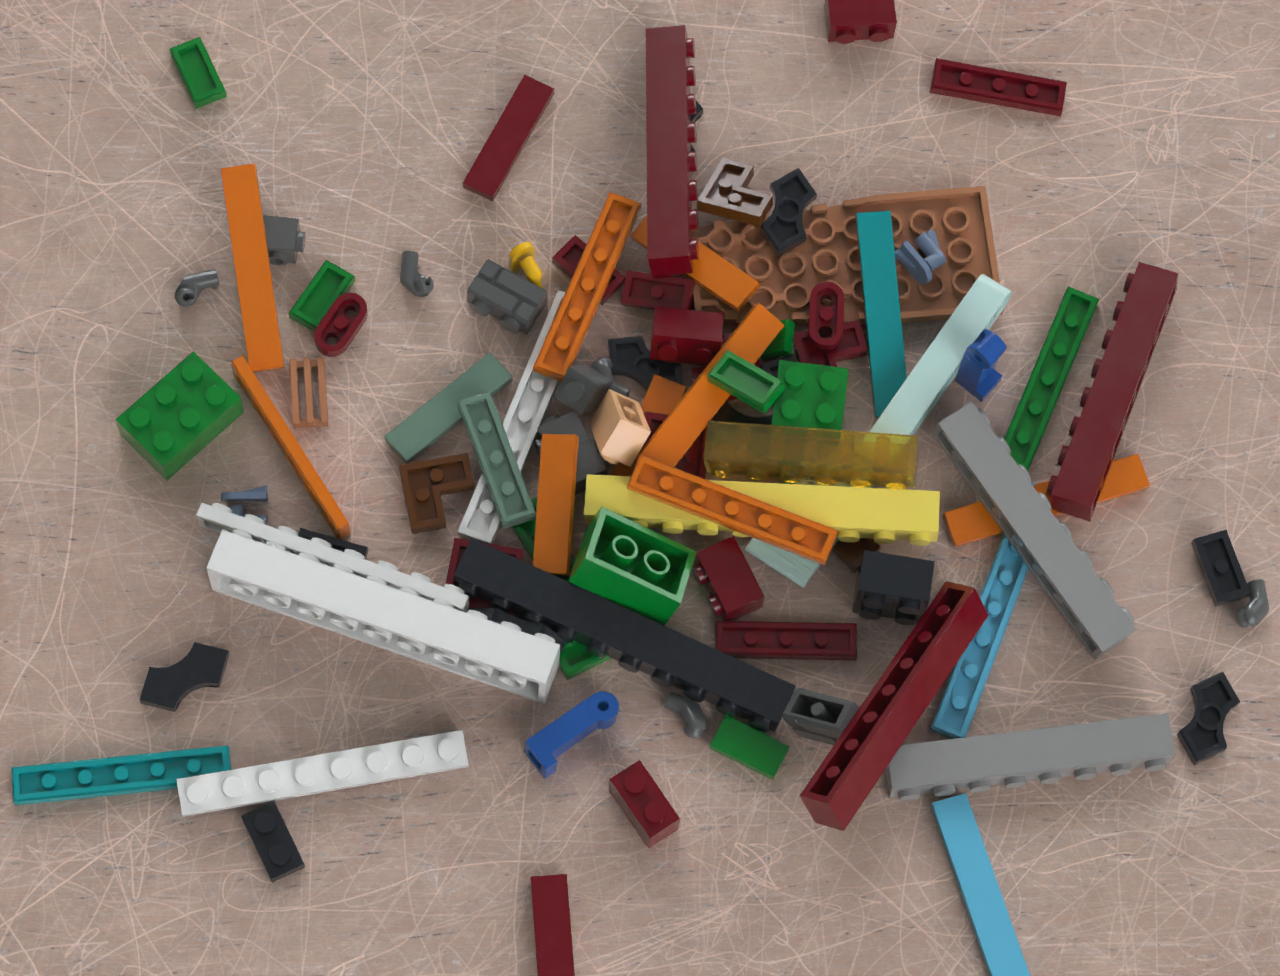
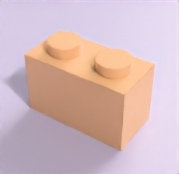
M610 389L589 422L601 457L612 464L621 462L631 467L651 433L639 402Z

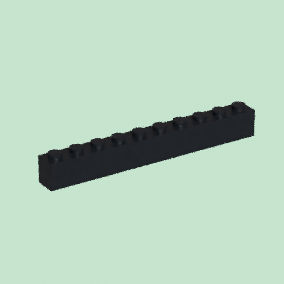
M471 538L453 575L452 585L464 590V594L468 595L469 598L475 599L477 596L488 601L489 606L492 608H499L506 613L511 610L512 613L521 616L523 620L542 623L567 643H573L574 640L586 646V650L589 653L600 658H605L608 655L619 661V666L625 670L637 673L638 670L650 675L651 680L663 687H670L672 685L684 691L683 694L687 698L696 702H703L705 700L716 705V710L730 717L738 715L749 720L748 724L751 727L762 732H768V730L776 731L796 687L785 680Z

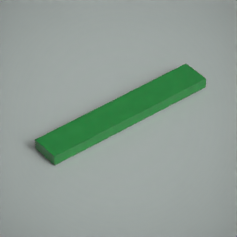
M1069 286L1066 289L1004 437V440L1010 447L1011 457L1017 465L1021 464L1027 471L1031 466L1099 302V298Z

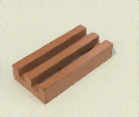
M317 357V360L303 358V361L289 359L294 429L329 426L324 357ZM311 369H318L321 418H314ZM297 370H304L307 419H300Z

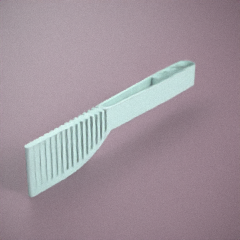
M981 274L860 446L826 459L800 477L794 484L876 488L881 478L886 475L957 376L967 347L978 338L984 329L989 330L1007 305L1012 291L985 274ZM836 537L833 546H834V545L836 544V542L838 541V537ZM752 538L745 548L746 552L802 588L806 586L821 565L755 538Z

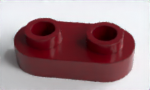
M821 282L814 286L809 298L808 339L819 350H831L838 346L843 334L844 293L833 282ZM828 299L832 305L823 306L820 301ZM827 331L831 336L829 338H822L819 332Z
M344 293L334 301L314 333L315 345L321 354L328 357H336L347 350L368 316L367 304L363 297L356 293ZM349 310L357 313L354 317H346L344 315ZM331 337L338 339V342L333 345L328 344L326 341Z

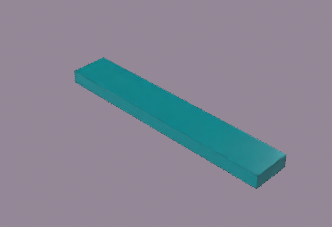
M891 211L856 213L855 215L874 418L881 416L907 379Z
M229 745L11 767L13 803L15 805L178 789L176 779L231 770Z

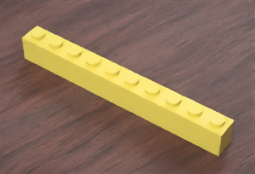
M587 474L584 506L586 525H589L599 509L604 507L646 528H662V531L665 533L679 534L683 532V529L697 530V533L701 535H717L718 531L732 532L734 536L749 537L628 490L627 484L631 476ZM708 480L838 530V540L843 542H857L860 538H871L879 544H892L895 540H909V543L912 545L926 546L931 541L937 542L940 491Z

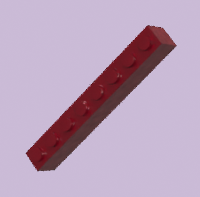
M685 25L646 28L647 259L652 276L693 273V260L699 259L698 241L693 239V230H698V214L696 209L692 210V201H698L697 182L692 180V172H697L696 151H691V143H697L695 122L691 123V115L696 114L697 111L695 94H690V86H696L695 67L690 66V58H695L696 56L694 38H688Z
M1142 262L1138 263L1135 274L1129 272L1123 292L1127 293L1124 302H1117L1114 310L1113 321H1116L1113 331L1107 329L1103 339L1102 349L1105 350L1102 359L1096 358L1092 368L1091 378H1094V382L1091 388L1085 387L1081 397L1080 407H1083V411L1080 417L1074 416L1069 430V436L1072 437L1069 447L1063 445L1057 463L1058 466H1061L1058 476H1051L1047 487L1046 495L1051 496L1050 504L1053 510L1089 522L1091 521L1177 291L1178 273Z
M948 581L944 583L810 779L800 797L815 823L842 831L846 829L989 616L975 587Z

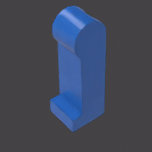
M984 329L964 352L955 382L981 402L1002 379V375L995 370L998 358L1007 349L1003 340L992 331Z
M606 691L597 692L524 742V753L544 779L556 771L558 761L555 758L596 729H607L615 723L619 710V703L616 697Z

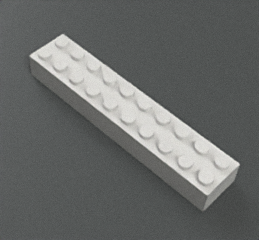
M222 529L206 567L213 591L543 704L546 703L559 668L560 644L555 643V639L542 633H535V636L522 632V629L513 623L503 621L501 624L487 620L488 617L481 612L468 610L466 613L454 609V605L446 600L435 598L431 601L420 597V594L411 588L400 587L399 590L387 586V583L378 577L368 575L366 578L353 574V571L346 566L333 564L331 567L319 563L320 560L311 554L300 553L296 555L287 552L284 546L276 542L267 541L264 544L252 540L253 537L246 532L233 530L231 533Z

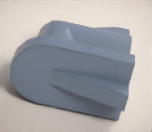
M933 229L927 233H922L914 241L926 255V258L923 259L908 241L902 243L900 249L895 251V258L921 285L929 283L932 280V271L942 266L946 261V256L939 248L937 236Z
M267 485L243 492L221 493V501L268 502ZM245 505L229 506L233 514L245 517ZM254 515L264 520L265 525H267V515Z

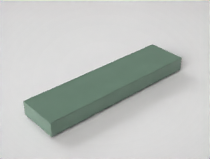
M488 353L384 436L385 441L406 464L411 463L463 421L457 407V401L490 391L493 397L513 381V376L491 353Z
M487 391L457 401L458 410L502 528L506 529L536 519L535 509L491 392Z

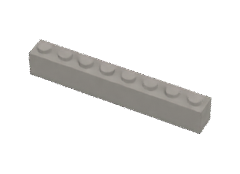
M971 401L939 422L932 434L1094 660L1127 639L1136 630L1133 626L1134 620L1132 615L1125 607H1120L1115 601L1113 590L1104 578H1099L1092 569L1093 564L1088 554L1076 547L1071 540L1072 534L1067 525L1062 521L1058 522L1050 511L1052 508L1049 500L1041 492L1037 493L1030 483L1031 477L1028 471L1021 464H1016L1010 455L1011 450L1007 442L1001 436L997 437L990 428V420L981 408L977 409Z
M1168 713L901 745L885 769V777L889 798L899 797L900 801H910L920 798V794L934 792V796L944 797L955 794V790L969 788L970 792L976 793L991 789V785L1005 784V788H1017L1026 785V781L1040 780L1041 784H1051L1061 781V777L1075 775L1077 780H1084L1097 776L1099 772L1110 771L1111 775L1117 776L1132 772V768L1145 767L1146 771H1158L1165 769L1176 753Z

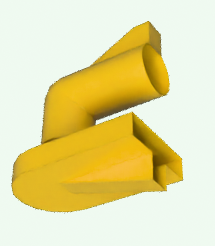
M523 242L517 245L509 253V269L511 272H515L522 268L527 275V280L543 289L542 271L534 259L535 249L531 242Z

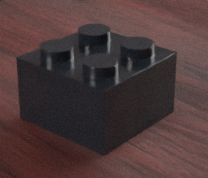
M864 550L857 572L852 612L860 613L862 618L878 620L881 617L895 619L896 623L902 625L918 623L929 604L935 561Z

